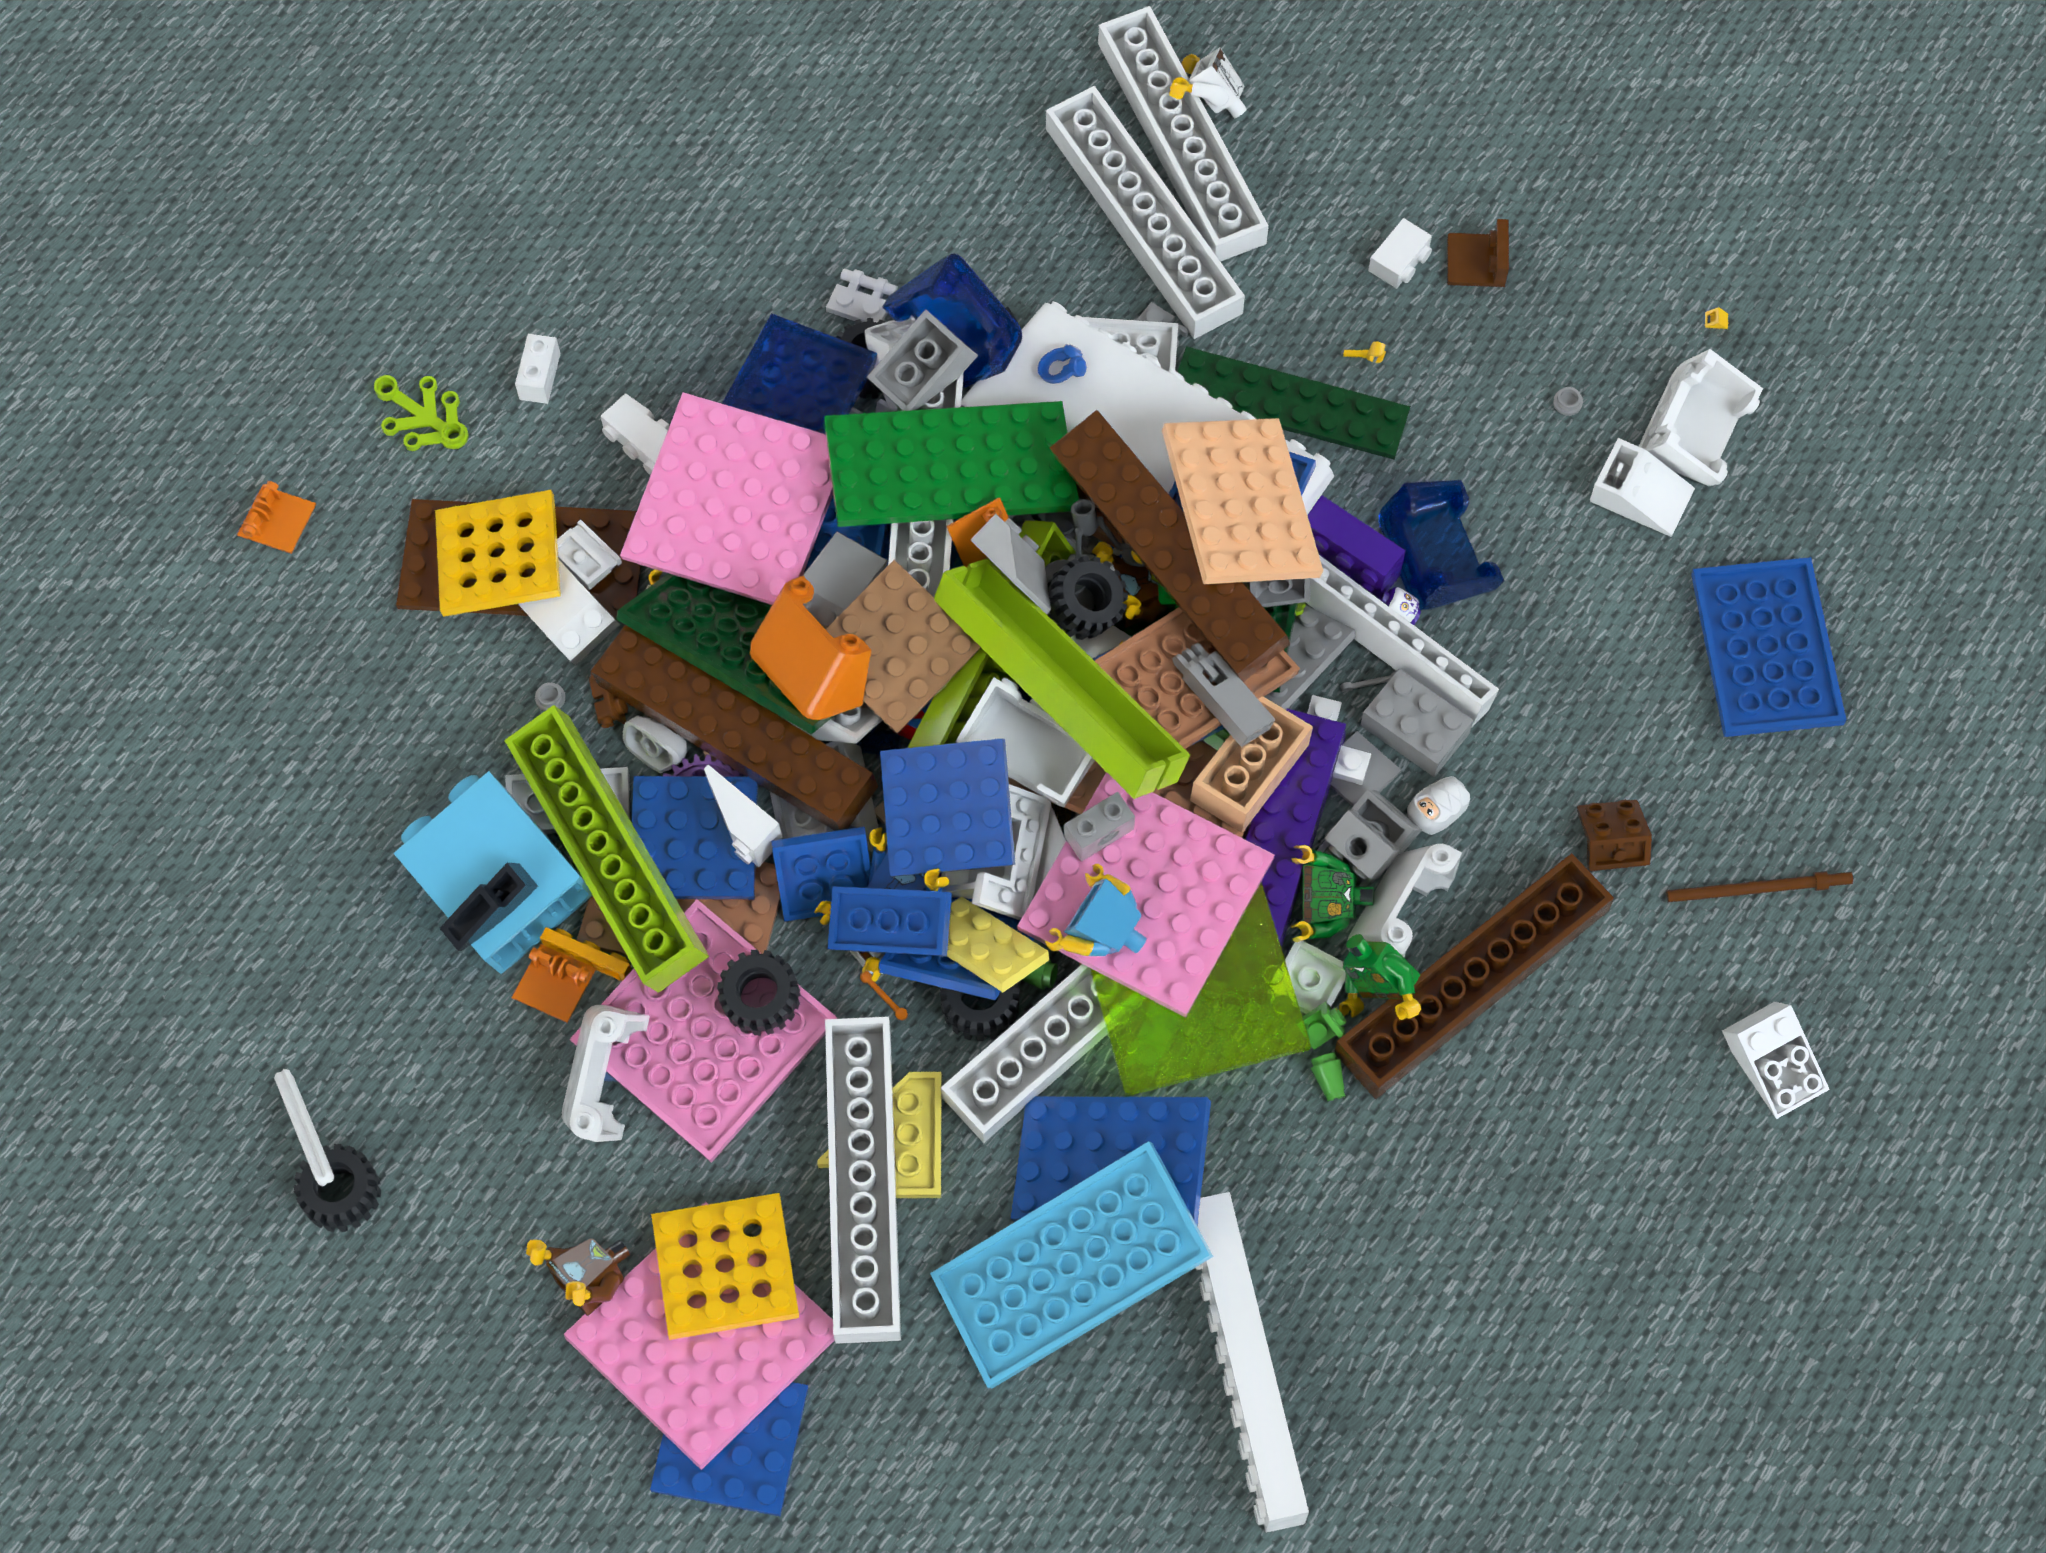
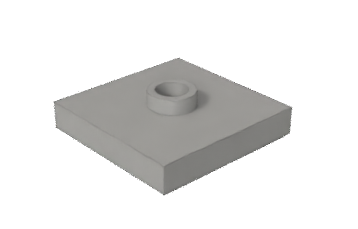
M1356 731L1343 743V746L1371 753L1363 785L1333 777L1331 788L1351 806H1354L1366 790H1377L1380 793L1401 773V769Z

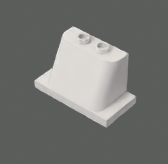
M1009 784L1015 865L942 872L941 877L946 876L949 879V884L944 887L942 892H950L954 898L964 897L972 899V904L1021 920L1033 900L1051 801L1043 796Z

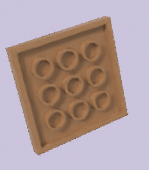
M895 560L826 628L833 638L845 634H854L870 647L871 656L863 702L896 734L981 649L935 602L934 597Z

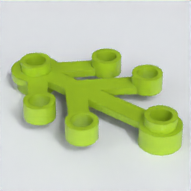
M383 375L376 379L374 390L380 400H392L414 415L413 417L398 419L394 417L385 418L381 423L384 434L393 436L401 430L431 427L437 431L420 435L415 432L406 434L403 442L409 451H416L421 446L440 443L448 449H459L467 443L469 437L468 430L465 425L458 422L457 407L460 400L456 392L447 391L441 397L442 404L446 408V422L437 417L435 391L438 385L434 377L425 376L419 381L420 389L423 392L424 407L400 392L394 377ZM426 382L433 383L431 388L423 387ZM387 387L392 388L390 392L382 393L383 389ZM449 397L456 398L451 404L445 402ZM389 423L396 424L391 430L385 428ZM452 433L459 434L456 438H449V435ZM412 438L418 440L414 445L408 444V441Z

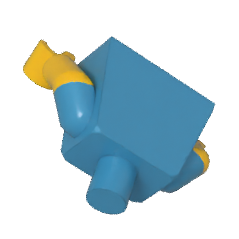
M1100 864L1092 865L1093 871L1099 875L1092 877L1085 873L1086 882L1092 888L1064 932L1068 935L1063 937L1060 930L1052 928L1049 930V933L1059 938L1054 943L1044 941L1046 946L1051 951H1059L1063 948L1065 951L1082 956L1104 957L1108 954L1119 952L1123 945L1134 953H1138L1144 946L1147 938L1134 929L1141 918V913L1137 910V903L1130 886L1111 874L1104 875L1103 867Z

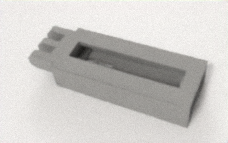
M1199 643L1191 646V649L1188 648L1182 651V655L1178 654L1173 657V663L1184 675L1182 679L1241 747L1270 730L1275 718L1216 651L1209 655ZM1206 672L1210 676L1209 679H1207L1203 675V673ZM1214 681L1217 685L1214 687L1210 682Z

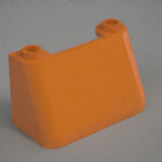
M801 576L784 584L751 641L750 655L803 716L811 720H822L862 706L871 649L861 638L854 634H845L833 638L803 605L812 600L814 588L804 576Z

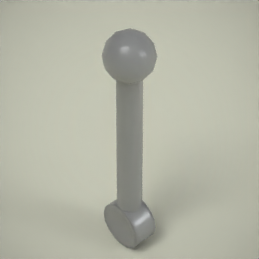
M1397 671L1392 672L1389 676L1356 683L1346 682L1341 684L1340 688L1342 692L1385 683Z

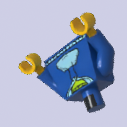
M881 827L870 832L869 839L874 847L867 888L942 891L949 884V879L946 876L938 878L940 873L938 871L940 869L929 870L925 874L891 877L888 847L886 846L887 833L881 836Z

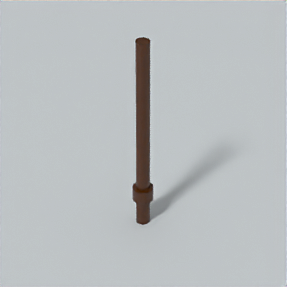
M1827 871L1813 872L1812 876L1666 890L1668 902L1808 888H1815V891L1828 890L1829 886L1853 884L1852 872L1828 874Z

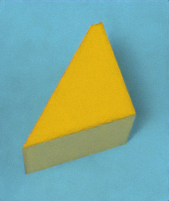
M1720 307L1705 312V328L1728 329V313Z

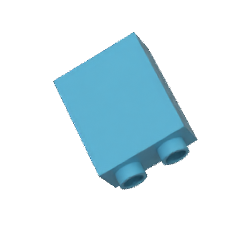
M488 771L481 778L477 775H471L461 780L449 794L448 799L451 804L434 819L430 816H423L411 823L401 836L404 845L395 851L394 855L448 918L480 884L487 885L507 862L521 864L538 887L505 919L471 944L485 962L502 974L541 941L540 936L545 927L554 930L593 895L580 873L508 790Z

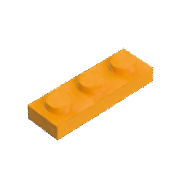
M545 927L540 936L544 946L596 968L597 971L617 980L623 981L632 971L628 960L624 956L614 952L609 955L600 951V947L590 941L584 940L582 943L572 939L573 936L563 929L556 928L554 931Z

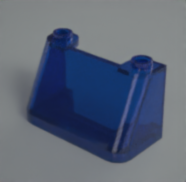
M955 253L943 257L893 292L882 306L890 317L897 322L906 321L911 315L917 320L926 309L978 355L963 373L962 388L1005 372L1022 341V331L1017 321L966 261Z
M1462 480L1404 483L1382 507L1379 513V525L1383 535L1406 550L1400 576L1407 593L1418 599L1421 611L1432 610L1494 591L1504 582V578L1496 563L1487 561L1479 564L1460 517L1465 513L1469 505V496Z

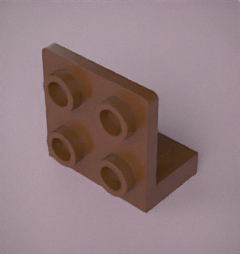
M1497 219L1495 230H1490L1489 234H1448V285L1505 287L1509 271V219Z
M1625 799L1618 802L1590 803L1577 807L1578 816L1587 837V866L1589 871L1650 865L1652 834L1637 800Z

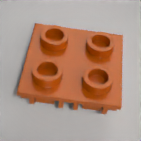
M268 481L267 484L262 485L237 535L292 554L316 503L278 491L279 486L275 482Z
M1000 497L946 526L963 566L966 568L970 563L988 558L971 539L995 514L1004 522L1009 518Z
M540 944L538 949L533 947L530 951L529 959L532 961L517 986L512 999L568 1023L596 968Z

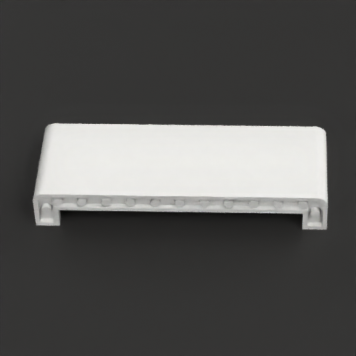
M1054 301L1051 304L1044 303L961 401V407L1063 401L1067 432H1070L1094 411L1098 410L1168 494L1175 482L1162 433L1165 423L1255 419L1245 411H1242L1240 414L1233 410V406L1225 399L1218 397L1216 400L1209 396L1208 391L1197 383H1194L1193 386L1184 381V377L1175 370L1170 369L1168 372L1162 369L1160 363L1150 356L1143 358L1136 354L1137 350L1128 343H1117L1107 331L1101 328L1098 331L1091 328L1090 323L1079 315L1072 317L1067 314V310ZM1066 344H1071L1081 350L1082 358L1087 366L1084 376H1071L1066 381L1051 384L1045 382L1039 375L1038 364L1041 358L1048 352L1064 347ZM1070 359L1064 362L1054 361L1049 367V373L1051 375L1060 373L1063 366L1069 364ZM1291 439L1290 442L1285 440L1289 452L1316 460L1315 470L1302 494L1308 515L1334 477L1329 467L1331 463L1320 454L1316 453L1313 456L1306 452V448L1294 439ZM1243 582V584L1249 589V582Z

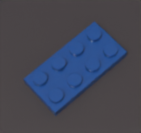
M833 886L828 949L947 956L952 893Z

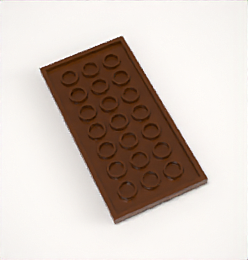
M412 499L396 603L398 609L440 611L435 510L478 502ZM555 506L557 539L570 528L573 529L577 526V522L582 520L621 558V551L637 511ZM523 519L518 526L526 527L532 522V519ZM494 524L489 531L497 532L503 527V524ZM474 529L464 530L460 537L470 536ZM527 543L520 548V552L530 551L534 544ZM498 548L491 553V557L501 556L505 549ZM475 554L465 555L461 562L472 561ZM622 558V563L619 566L616 565L612 568V572L592 589L588 590L616 621H618L617 611L638 596L642 566ZM526 569L521 577L532 576L536 569ZM497 574L492 579V582L498 583L503 581L506 574ZM468 579L464 582L463 587H472L477 579ZM519 604L468 612L528 616Z

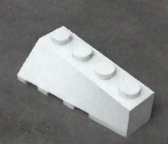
M625 393L601 415L602 432L611 442L616 440L623 445L624 452L631 459L635 460L638 458L644 463V469L651 475L668 432L669 424L663 419H659L656 422L649 409Z

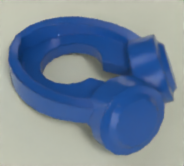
M1066 344L1064 347L1048 352L1041 358L1038 364V373L1045 382L1056 384L1066 381L1071 376H1084L1087 366L1082 358L1081 350L1071 344ZM1070 359L1069 364L1063 366L1060 373L1056 375L1049 373V367L1054 361L1064 362Z

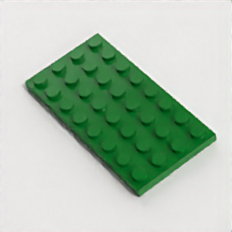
M1063 401L824 416L837 527L960 519L999 497L1008 516L1071 511L1072 505L1079 501L1076 482L1057 461L1050 449L1053 444L1068 433Z

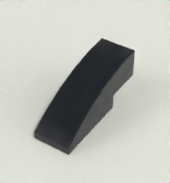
M507 862L487 885L480 884L440 927V930L458 951H462L512 913L538 885L520 863Z

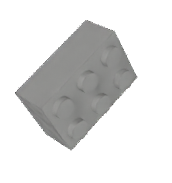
M1398 669L1364 710L1360 726L1435 777L1470 734L1474 720L1407 673Z

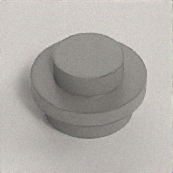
M1565 387L1555 394L1553 404L1560 414L1571 416L1581 410L1583 398L1577 389Z
M550 682L541 685L535 694L536 704L543 711H546L553 705L560 709L566 700L563 688L558 684Z

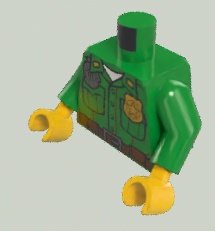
M1307 845L1294 846L1295 849L1302 851L1303 857L1302 859L1292 858V862L1295 864H1309L1303 865V921L1291 925V928L1298 927L1302 932V936L1292 938L1294 942H1300L1308 938H1331L1347 928L1350 920L1356 919V905H1374V887H1356V875L1351 872L1349 865L1331 854L1311 850Z
M1361 934L1352 936L1346 944L1350 952L1343 962V969L1346 974L1345 992L1348 993V999L1339 1005V1010L1343 1016L1347 1015L1350 1009L1352 1018L1363 1011L1364 1003L1357 997L1358 993L1362 998L1403 999L1404 1002L1395 1007L1397 1017L1403 1020L1417 1016L1421 1006L1412 997V993H1415L1414 985L1420 977L1419 972L1391 944L1387 942L1366 941Z

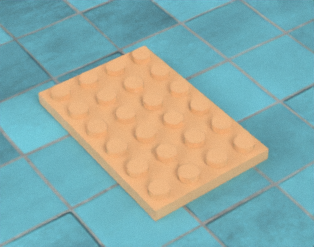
M1279 418L1164 424L1162 433L1203 584L1320 578L1323 573L1322 564Z

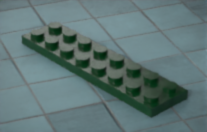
M1187 346L1178 369V373L1184 377L1185 382L1192 386L1194 383L1201 385L1208 391L1209 396L1216 400L1218 397L1225 399L1233 406L1232 409L1240 414L1242 411H1245L1255 419L1279 418L1282 430L1395 460L1411 407Z

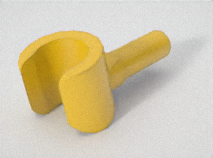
M1373 342L1369 350H1344L1343 356L1367 358L1371 362H1373L1374 357H1378L1375 363H1381L1386 354V351H1384L1385 344Z

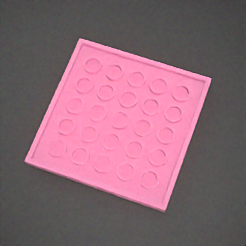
M683 392L621 551V558L773 605L787 581L803 576L833 496L826 435Z
M1106 772L1084 812L1118 792L1135 815L1134 830L1082 862L1066 841L1020 920L1017 930L1044 944V941L1054 943L1058 940V936H1053L1049 933V930L1052 928H1057L1063 937H1066L1068 934L1064 932L1092 888L1086 882L1085 873L1092 877L1098 876L1099 874L1093 871L1092 865L1100 864L1103 867L1104 875L1111 874L1130 886L1137 903V910L1141 913V918L1134 929L1145 936L1147 940L1138 953H1134L1124 945L1119 952L1108 954L1104 957L1082 956L1065 951L1063 948L1059 952L1186 1018L1274 860L1275 855L1153 792L1133 799Z
M696 899L684 914L709 957L659 993L644 985L636 970L633 969L601 1005L650 1016L647 1031L633 1033L629 1037L628 1043L617 1041L612 1043L606 1072L712 1163L824 1037L825 1019H837V1017L799 986L801 994L798 997L800 1002L799 1008L794 1010L795 1017L792 1021L789 1019L785 1021L786 1027L780 1030L779 1027L773 1029V1034L767 1035L766 1031H762L761 1036L754 1035L752 1031L745 1033L738 1026L735 1027L724 1013L718 999L719 991L717 986L718 982L722 981L720 974L722 970L727 971L729 969L727 963L731 959L736 962L739 960L738 954L744 952L748 956L751 955V950H756V948ZM767 978L754 979L744 987L741 1000L749 1007H763L774 999L777 993V985L774 981ZM581 1027L570 1038V1041L576 1046Z
M718 1229L713 1232L711 1238L716 1242H724L730 1234L727 1230ZM687 1234L680 1239L679 1244L689 1248L696 1244L697 1238L694 1235ZM656 1248L624 1277V1281L619 1285L611 1301L603 1302L589 1316L584 1314L564 1333L565 1339L701 1470L835 1341L833 1319L795 1284L799 1318L669 1340ZM753 1254L749 1258L748 1263L753 1267H760L766 1262V1257L762 1254ZM722 1259L716 1265V1269L724 1273L729 1272L734 1267V1263L729 1259ZM691 1264L684 1269L683 1273L689 1278H695L700 1275L702 1268L696 1264ZM759 1284L753 1289V1294L757 1297H766L771 1292V1288L767 1284ZM727 1289L721 1294L720 1298L726 1303H732L737 1300L739 1294L733 1289ZM694 1295L688 1300V1305L692 1308H701L706 1303V1298L702 1295Z

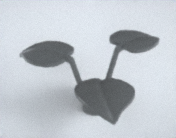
M1078 497L1079 501L1072 505L1071 511L1045 513V521L1055 522L1063 535L1075 529V558L1077 560L1081 557L1082 535L1090 536L1100 526L1118 550H1123L1121 555L1125 563L1137 567L1145 566L1133 559L1131 555L1132 550L1123 539L1122 543L1118 542L1104 523V518L1102 516L1097 517L1095 504L1091 500ZM1057 560L1048 564L1045 567L1047 582L1053 577L1054 573L1070 561ZM1075 585V595L1082 592L1086 587Z

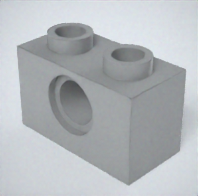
M1116 792L1065 823L1064 838L1082 862L1134 830L1135 815L1121 795Z
M1348 810L1324 838L1331 844L1328 848L1340 859L1346 857L1354 864L1352 870L1365 880L1367 878L1378 879L1401 852L1395 844L1356 810ZM1360 838L1364 839L1367 844V850L1362 856L1355 850V844Z

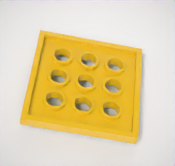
M552 490L435 510L440 612L443 617L561 596L555 500ZM523 519H532L528 526H518ZM494 524H503L499 531H489ZM474 529L470 536L460 537L464 530ZM527 543L534 544L530 551L520 552V548ZM498 548L505 549L501 556L491 557V553ZM475 554L472 561L461 562L465 555ZM526 569H536L532 576L521 577ZM497 574H506L503 581L498 583L492 582V579ZM468 579H477L472 587H463L464 582Z
M780 1193L651 1214L669 1340L799 1318ZM749 1224H757L762 1228L760 1234L755 1237H749L743 1231ZM718 1229L727 1230L730 1234L724 1242H716L711 1236ZM687 1234L694 1235L697 1238L696 1244L689 1248L679 1244L680 1239ZM753 1254H762L766 1257V1262L760 1267L751 1266L748 1260ZM722 1259H729L734 1263L732 1270L725 1273L718 1271L716 1265ZM691 1264H696L702 1268L700 1275L695 1278H689L683 1273L684 1269ZM759 1284H767L770 1286L771 1292L766 1297H757L753 1294V1289ZM727 1289H733L739 1294L737 1300L732 1303L722 1301L720 1296ZM694 1295H702L706 1298V1303L701 1308H692L688 1305V1300Z

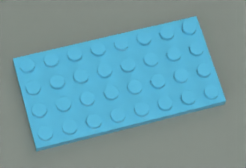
M1148 1141L930 1274L987 1388L992 1389L1214 1256L1153 1143Z

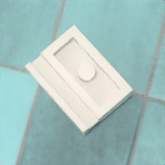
M580 520L577 522V526L573 529L570 528L557 539L558 559L590 590L612 572V568L616 565L619 566L622 562L621 558Z

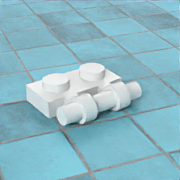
M844 268L840 279L850 283L848 287L836 285L826 306V312L853 321L861 319L862 322H867V318H873V321L877 323L879 319L884 321L890 308V301L884 300L882 297L884 294L895 297L898 286L888 283L887 279L881 277L875 279L864 275L863 271L857 269L851 271ZM862 286L874 291L872 295L858 291L859 287Z

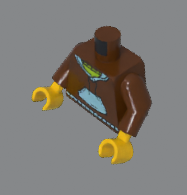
M1101 541L1096 545L1092 553L1100 558V563L1105 561L1111 562L1114 569H1117L1121 574L1118 576L1119 580H1124L1126 583L1123 592L1128 593V600L1123 602L1127 607L1121 620L1124 627L1127 628L1142 621L1149 624L1153 623L1168 608V606L1161 605L1159 602L1158 581L1145 566L1137 567L1125 563L1121 557L1113 554L1112 547L1106 542Z
M588 1239L577 1246L565 1249L548 1247L546 1250L547 1246L541 1240H530L527 1244L526 1254L530 1256L531 1263L538 1266L546 1260V1265L555 1282L565 1292V1298L567 1300L571 1299L586 1316H589L603 1302L611 1301L619 1285L624 1281V1277L617 1265L630 1256V1253L620 1240H617L605 1250L594 1239Z

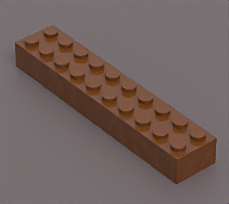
M1098 410L1094 411L1050 447L1061 466L1095 504L1096 508L1214 650L1243 682L1290 645L1285 632L1243 582L1203 584L1184 512Z
M627 625L623 627L591 670L598 686L658 723L663 724L671 731L746 777L755 780L762 787L834 831L848 829L878 788L875 777L869 770Z
M1571 853L1420 974L1414 985L1415 993H1412V997L1421 1006L1417 1016L1400 1020L1396 1015L1395 1007L1404 1002V1000L1389 999L1337 1040L1334 1050L1336 1056L1341 1059L1342 1063L1368 1092L1377 1099L1609 912L1614 897Z

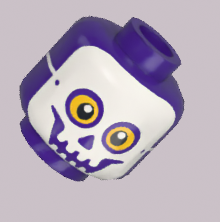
M1393 587L1388 592L1383 590L1377 598L1415 625L1421 614L1417 598L1399 587Z

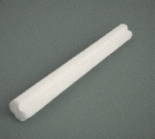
M283 1069L282 1072L275 1074L274 1079L318 1185L325 1186L333 1181L334 1174L295 1079L290 1070Z

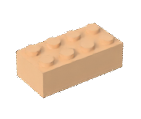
M1263 696L1258 700L1275 718L1270 730L1243 747L1230 735L1193 782L1190 798L1191 802L1242 833L1308 747L1313 729L1312 725Z

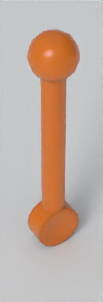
M868 971L861 973L860 980L863 983H868L893 1009L898 1020H905L908 1016L907 1010L899 1008L871 980V973Z

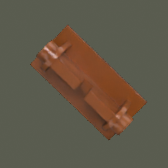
M591 673L589 682L593 699L604 698V700L594 704L598 723L602 724V728L613 727V721L615 720L625 724V713L628 712L627 703L598 686Z

